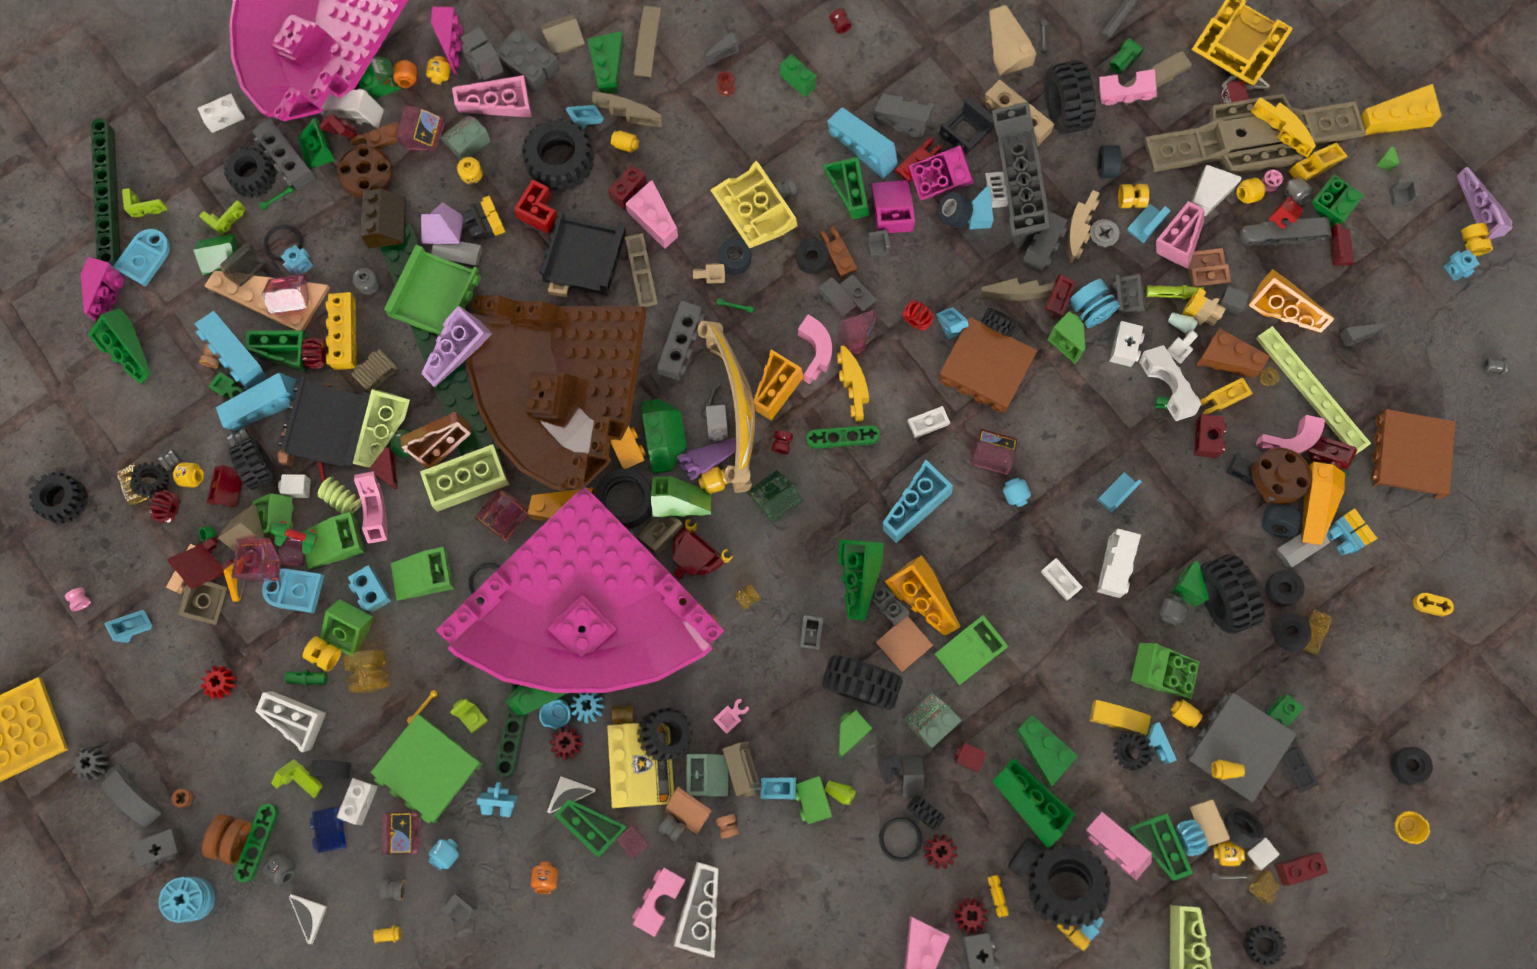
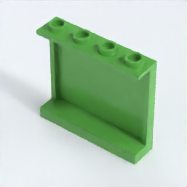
M415 245L384 310L389 317L440 336L447 317L458 306L465 310L467 302L471 301L473 289L479 284L481 279L477 267H474L472 270L427 253L423 247Z
M417 714L371 773L375 776L374 781L381 786L387 785L390 788L389 792L398 799L402 797L406 801L404 804L412 811L417 809L422 813L420 817L427 823L431 821L438 823V817L473 772L479 770L483 763L425 717Z

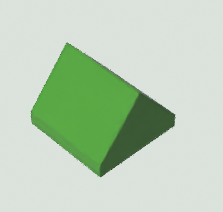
M1394 146L1386 152L1376 166L1389 172L1393 171L1400 162Z

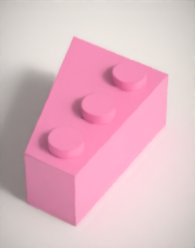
M910 916L904 969H936L950 936Z

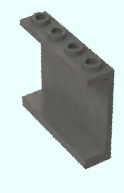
M1229 692L1228 695L1224 694L1220 699L1218 710H1214L1208 718L1210 722L1207 727H1203L1197 735L1199 739L1196 744H1191L1188 748L1186 760L1194 763L1210 775H1212L1211 767L1214 761L1224 760L1243 764L1245 768L1243 777L1219 781L1242 795L1248 801L1254 802L1297 734L1235 693Z

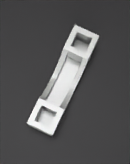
M1164 345L1144 351L1139 363L1147 376L1162 379L1172 389L1173 395L1166 407L1174 420L1178 421L1196 415L1201 406L1200 399L1192 391L1190 383L1186 381L1181 373V369L1175 364L1171 353L1167 351Z

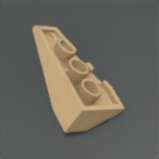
M1004 5L990 10L993 62L1000 77L1033 66L1036 52L1030 39L1008 7Z

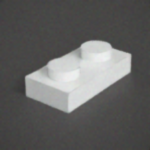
M943 406L910 418L907 421L914 438L950 425Z
M1057 558L1041 571L1066 601L1083 588Z

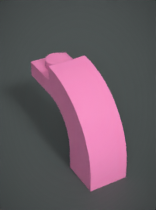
M807 315L798 328V336L808 341L816 352L814 360L804 374V381L810 384L813 379L817 380L821 370L825 373L827 372L831 362L832 342L828 331L822 323Z
M1305 415L1299 420L1298 432L1295 438L1282 439L1263 434L1257 439L1256 447H1260L1264 451L1279 447L1288 448L1301 455L1319 440L1323 432L1325 419Z
M374 471L357 474L354 476V481L362 502V529L367 543L385 541L388 536V520L381 485L377 482Z

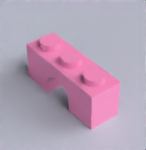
M1155 69L1136 72V82L1130 87L1121 86L1118 82V75L1099 77L1101 104L1114 105L1116 102L1130 103L1137 99L1151 100L1153 97H1157Z
M667 868L657 871L653 879L656 882L652 890L648 888L643 897V900H645L643 907H638L632 917L635 919L633 925L654 937L666 918L656 909L657 899L664 894L676 899L686 879Z

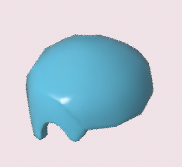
M558 698L543 705L539 711V719L542 725L553 729L564 727L571 718L569 705L564 700Z

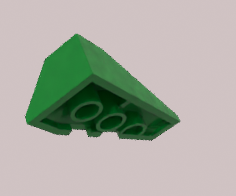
M121 308L102 314L88 333V336L103 353L107 352L112 356V361L122 364L125 372L138 383H144L151 372L128 316Z
M839 539L838 561L839 565H842L843 570L841 580L842 583H845L846 588L844 598L848 619L862 621L866 619L882 565L884 543Z

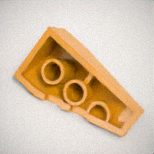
M1273 269L1261 281L1248 304L1263 316L1278 318L1283 322L1287 323L1288 321L1320 333L1334 320L1333 316Z
M1313 462L1309 465L1311 484L1304 494L1301 542L1322 545L1344 494L1345 473L1332 464Z
M922 555L907 563L885 581L900 601L904 600L915 613L918 611L926 618L930 625L944 636L960 628V624L933 570Z

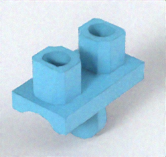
M497 782L495 788L488 787L487 793H481L480 798H477V805H480L482 815H492L494 806H499L500 816L510 817L518 801V796L508 795L509 789H503L502 783Z

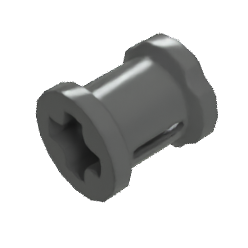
M1485 356L1482 363L1483 372L1495 371L1499 372V374H1505L1509 367L1508 358L1496 359L1491 356Z

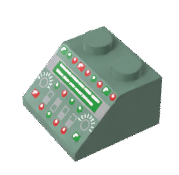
M468 115L440 136L441 140L460 160L465 157H471L491 141L487 130L475 118Z
M933 693L903 719L929 749L933 748L962 721L947 704Z

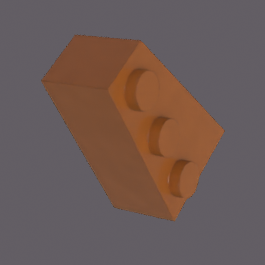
M1219 328L1212 336L1195 366L1211 367L1213 370L1229 371L1231 374L1254 379L1262 371L1270 356Z
M455 411L401 436V448L427 469L434 467L471 434L470 423Z

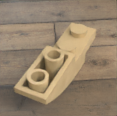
M1094 190L1085 205L1078 202L1070 220L1066 246L1068 261L1071 264L1075 258L1079 259L1083 251L1080 248L1082 243L1086 244L1091 236L1088 233L1091 227L1088 223L1092 217L1089 213L1091 210L1095 211L1099 200H1097L1099 193Z

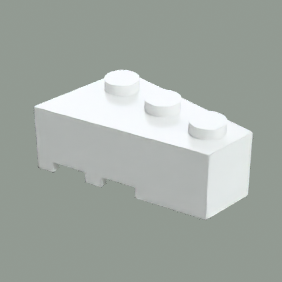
M358 89L351 90L340 99L329 94L322 106L324 110L319 114L323 117L333 114L345 120H355L358 125H362L365 122L372 124L373 128H378L384 109L367 91Z
M1117 529L1109 537L1097 592L1118 598L1122 597L1124 593L1127 594L1130 585L1128 579L1133 571V561L1137 553L1140 534Z
M273 691L263 692L256 708V712L283 733L284 737L287 740H291L301 752L312 750L326 715L323 711Z

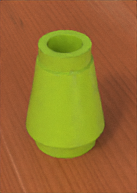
M830 780L825 787V792L843 805H850L856 794V790L852 789V786Z

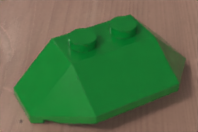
M661 399L641 402L652 473L670 472L679 461L677 456L683 454L687 448L681 411Z

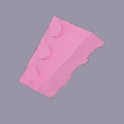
M651 180L625 203L627 213L659 244L667 248L678 238L677 227L655 184Z
M1188 201L1156 240V253L1188 269L1204 223V208Z
M1103 812L1087 828L1086 833L1089 836L1087 839L1094 846L1102 848L1104 850L1103 853L1108 858L1116 861L1135 880L1152 863V853Z

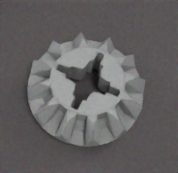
M1107 219L1096 221L1090 229L1092 242H1095L1097 246H1104L1105 248L1113 246L1119 238V228L1114 222ZM1101 231H1109V233L1107 234V238L1105 236H1100Z

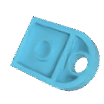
M143 230L133 238L113 267L123 275L146 287L169 255L170 242L158 230ZM160 237L157 243H152L153 238Z
M277 569L271 572L265 579L262 587L263 597L267 603L277 608L315 614L324 575L291 569ZM276 582L277 588L271 592L270 586Z

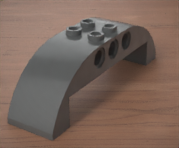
M1029 102L992 110L1009 204L1012 236L1017 237L1051 229L1046 191Z

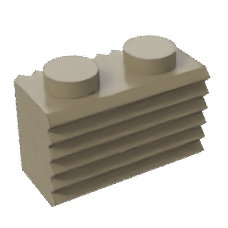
M379 349L377 352H372L366 362L357 365L351 375L371 394L372 389H377L398 368Z

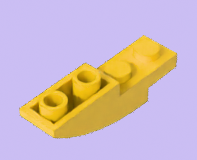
M1261 97L1257 100L1251 112L1257 118L1270 124L1272 128L1279 130L1280 133L1277 137L1283 143L1288 144L1299 154L1308 158L1316 145L1301 120L1282 103L1274 107Z
M841 346L840 352L837 353V362L842 367V370H839L840 382L843 381L844 387H849V399H853V405H850L851 417L855 416V423L863 422L862 404H866L869 401L866 380L854 356L845 346Z

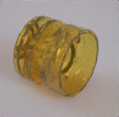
M361 651L346 655L343 658L345 671L355 672V674L346 677V682L352 683L347 685L348 692L369 693L390 686V679L385 678L389 676V671L379 670V668L387 665L386 651Z

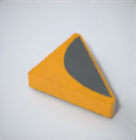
M247 553L223 570L232 601L235 602L240 601L251 564Z

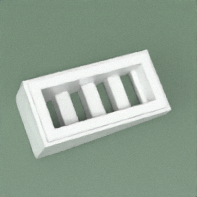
M985 173L986 187H990L992 208L1007 207L1008 198L1004 173ZM998 177H1000V180H991V179H990V178H998ZM991 184H1000L1001 186H992Z

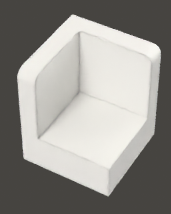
M1261 838L1247 852V855L1255 863L1253 865L1255 870H1262L1280 855L1267 838Z

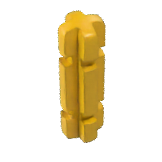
M999 876L988 877V883L992 888L990 890L994 905L997 906V916H1007L1009 912L1007 906H1005L1006 901L1002 886L999 885Z

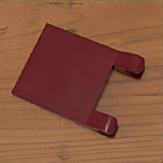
M211 537L194 548L168 558L170 565L190 589L224 575L223 570L235 562L231 559L221 566L210 554L209 551L215 550L216 544H218L215 537Z

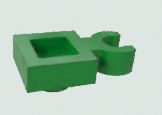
M221 372L217 374L208 386L224 398L229 395V398L232 399L236 393L244 392L241 388L235 387L237 384L235 381Z

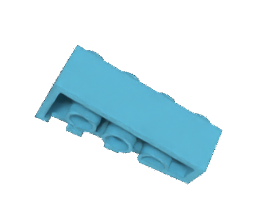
M843 107L827 121L828 131L831 136L837 138L882 179L898 166L894 143Z
M214 311L194 323L198 329L196 334L199 338L209 343L207 345L209 350L213 354H218L220 363L225 368L228 367L231 370V376L236 382L239 381L246 390L267 380L258 362Z
M277 373L216 407L223 428L238 431L249 424L287 409L290 400L295 399L296 392H293L295 382L299 380Z
M925 460L919 472L916 473L908 488L905 489L899 501L884 520L883 531L897 543L952 494L953 485Z

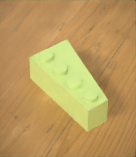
M1170 905V969H1212L1209 957L1211 954L1205 939L1206 932L1203 918L1198 907Z

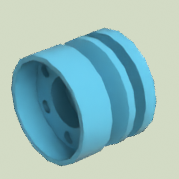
M1102 279L1089 283L1074 294L1069 301L1075 312L1085 310L1080 319L1082 321L1086 320L1084 325L1087 328L1104 322L1120 307L1118 301H1113L1114 295L1105 296L1109 288Z
M181 877L173 879L165 885L160 893L159 909L169 921L180 923L201 920L210 913L216 899L215 890L211 883L204 878Z

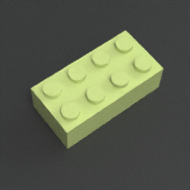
M493 444L420 471L431 505L437 512L510 485L498 451Z

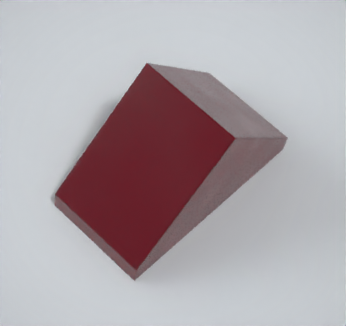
M388 447L382 451L368 470L370 472L374 471L377 478L393 489H398L394 453Z

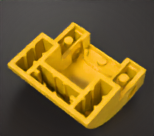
M1225 0L1216 16L1211 19L1195 43L1192 51L1254 87L1293 28L1278 19L1274 22L1245 5V0Z

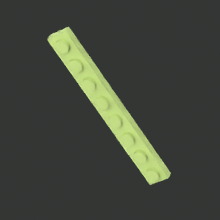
M1273 326L1256 338L1321 418L1325 419L1326 424L1342 443L1356 447V454L1371 444Z

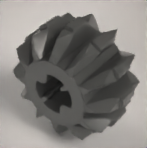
M89 746L87 749H80V755H73L76 762L70 764L75 766L72 772L78 774V779L91 781L93 778L99 779L100 773L106 772L103 767L109 764L104 761L108 755L102 753L103 750L101 748L95 749L93 746Z

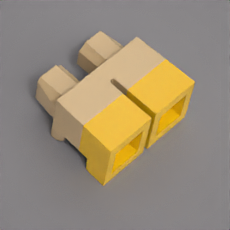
M1199 288L1188 300L1181 315L1195 317L1194 319L1198 321L1197 324L1200 326L1204 322L1213 326L1222 317L1226 308L1217 304L1218 298L1210 300L1204 297L1206 291Z

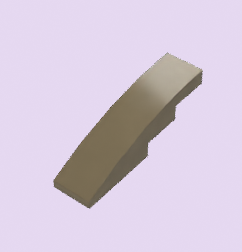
M644 6L634 76L652 78L662 8Z
M1181 51L1148 70L1155 69L1157 89V87L1173 80L1174 76L1190 69L1192 64L1184 52ZM1137 77L1127 82L1123 87L1134 85Z
M593 91V104L596 107L609 108L611 115L625 116L629 124L663 127L662 115L630 99Z
M643 233L627 236L625 240L639 306L650 307L658 305Z
M1017 278L981 287L979 296L980 298L1004 301L1041 299L1050 296L1055 282L1039 286L1037 280L1019 284Z

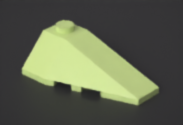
M376 389L371 390L352 464L371 467L405 419L410 399Z

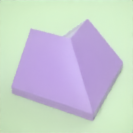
M443 202L430 214H421L422 243L459 244L464 223L463 215Z

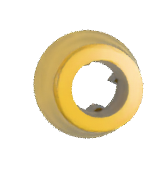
M1217 760L1212 763V776L1218 778V780L1243 777L1245 774L1243 764L1224 760Z

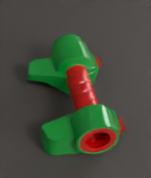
M285 521L280 523L274 522L271 529V534L276 536L274 543L278 546H281L287 537L301 540L303 554L311 552L318 536L316 531L312 529L306 531V533L294 531L291 529V525Z

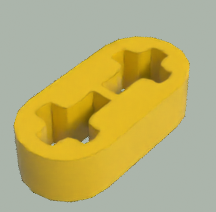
M1421 593L1413 599L1414 608L1420 612L1443 617L1451 614L1454 610L1453 602L1445 597ZM1424 598V602L1430 604L1423 606V603L1420 602V600ZM1443 604V606L1446 607L1447 610L1442 611L1443 609L1436 605Z

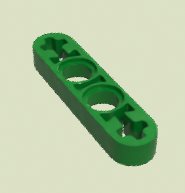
M872 425L817 429L808 432L806 443L813 449L875 444L879 440L880 431L876 426ZM860 431H863V435L869 434V431L876 434L873 439H870V436H863V440H860ZM855 432L858 438L855 441H850L847 438V434ZM835 433L839 436V440L831 442L828 436ZM822 434H825L826 443H823V439L817 440V443H813V440L809 439H812L813 435H816V438H823Z
M263 804L257 811L235 869L234 875L239 882H250L256 876L278 818L279 810L274 804ZM270 808L272 816H267L264 814V811ZM260 820L269 822V825L261 824ZM259 827H263L266 831L265 836L261 839L256 836V830ZM251 847H256L258 850V855L254 859L248 856V851ZM245 860H246L247 862H254V865H249V866H248V863H244V862H245ZM247 869L249 876L244 877L241 871Z

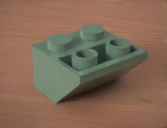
M687 754V793L690 796H728V766L724 755Z

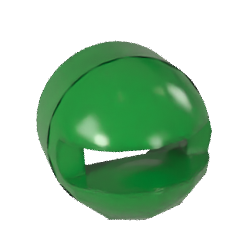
M204 526L199 529V537L202 542L216 536V530L211 526Z

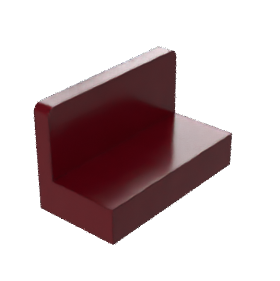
M1336 223L1331 229L1332 237L1330 238L1333 266L1352 265L1354 260L1350 228L1341 229V223Z
M1061 274L1057 276L1044 308L1053 313L1051 316L1053 319L1064 316L1077 283Z
M225 465L214 468L206 504H221L232 508L237 506L242 480L235 468Z

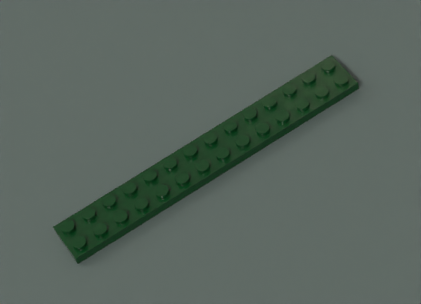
M411 223L405 224L403 244L380 247L395 286L415 245L420 246ZM410 325L426 364L430 353L435 348L439 335ZM464 361L435 387L445 416L456 411L470 423L471 434L457 446L459 452L463 456L492 444L497 451H501L477 409L466 369V361Z

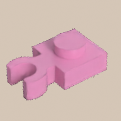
M741 699L735 702L733 709L727 706L713 719L726 734L741 722L738 716L749 711L748 706L744 710L738 708V705L742 702Z

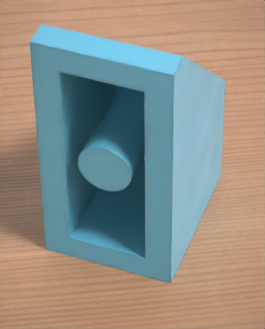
M985 187L972 202L973 213L968 222L969 229L991 228L993 211L990 187Z

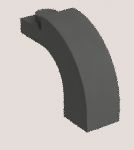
M117 763L103 776L104 781L101 783L103 789L111 800L138 824L147 828L162 814L158 804L143 794L131 782L124 766Z

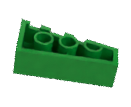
M1014 758L999 771L992 781L1047 848L1063 835L1075 815L1070 808Z

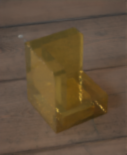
M1263 871L1248 888L1264 904H1271L1275 900L1273 894L1280 887V884L1271 877L1273 875L1271 871Z

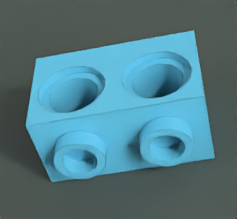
M367 565L348 577L351 582L348 585L351 591L359 596L358 603L363 610L373 613L392 601L371 566ZM363 578H367L366 585L360 586V581ZM376 594V600L370 603V596Z

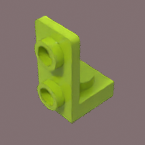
M130 188L122 189L124 210L131 217H142L146 214H159L162 211H167V206L160 199L140 203L138 195L134 194Z
M237 200L220 219L213 213L209 215L205 211L199 217L205 224L222 236L230 230L232 224L237 219L243 216L246 209Z
M460 699L453 705L454 709L450 711L452 715L461 719L471 733L476 732L489 721L476 704L468 699Z
M295 759L276 771L271 782L273 786L278 788L283 784L287 785L293 779L313 798L319 795L322 788L319 780L309 776L310 773Z

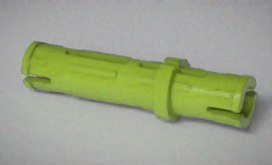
M1147 285L1145 295L1146 297H1174L1186 300V298H1191L1199 288L1204 290V287Z

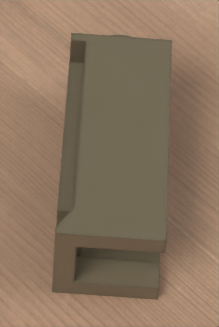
M741 742L723 748L736 796L744 795L745 798L756 795L755 791L762 789V787L758 786L759 780L750 750L748 749L749 742Z

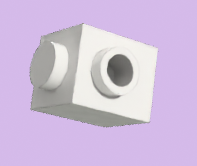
M282 475L278 483L279 492L284 496L292 498H309L311 479L306 475Z

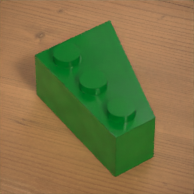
M622 31L587 38L599 92L606 94L618 93L620 66L624 48Z
M858 157L822 165L826 177L851 219L870 216Z
M519 685L504 701L517 715H526L567 693H554Z
M1033 715L1028 716L1015 731L1025 750L1033 760L1036 769L1043 777L1047 788L1052 787L1078 757Z
M569 799L553 815L597 858L603 854L627 827Z
M1163 813L1127 827L1137 840L1152 853L1153 859L1170 879L1174 881L1193 874L1168 813Z

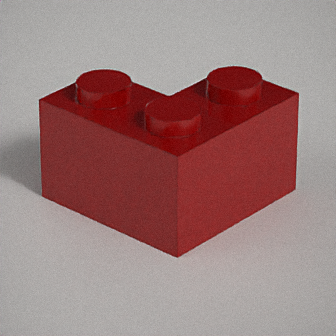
M532 179L514 208L519 220L547 234H550L557 217L555 210L546 206L551 199L549 188Z

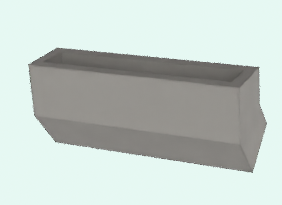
M459 242V244H433L432 255L448 261L479 266L482 254L481 245Z
M1301 533L1279 547L1276 555L1282 560L1285 567L1292 568L1329 544L1328 537H1325L1322 545L1301 542Z

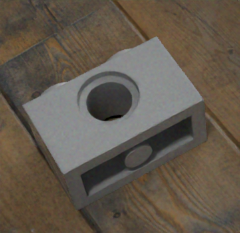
M725 405L706 406L709 439L722 441L724 438H728Z

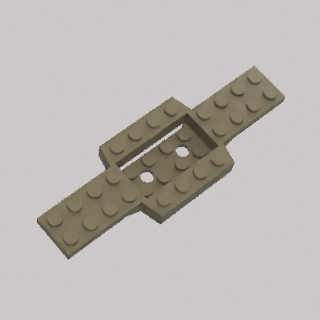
M1284 94L1261 97L1274 107L1282 103L1291 110L1308 129L1315 145L1363 137L1366 134L1356 101L1301 110L1291 107ZM1259 98L1213 105L1209 112V123L1202 127L1148 136L1144 139L1152 172L1219 161L1224 171L1239 175L1295 165L1302 160L1303 155L1285 143L1229 153L1231 150L1281 142V139L1277 137L1280 131H1274L1270 124L1257 118L1251 112ZM1241 129L1245 131L1246 136H1237L1236 130Z

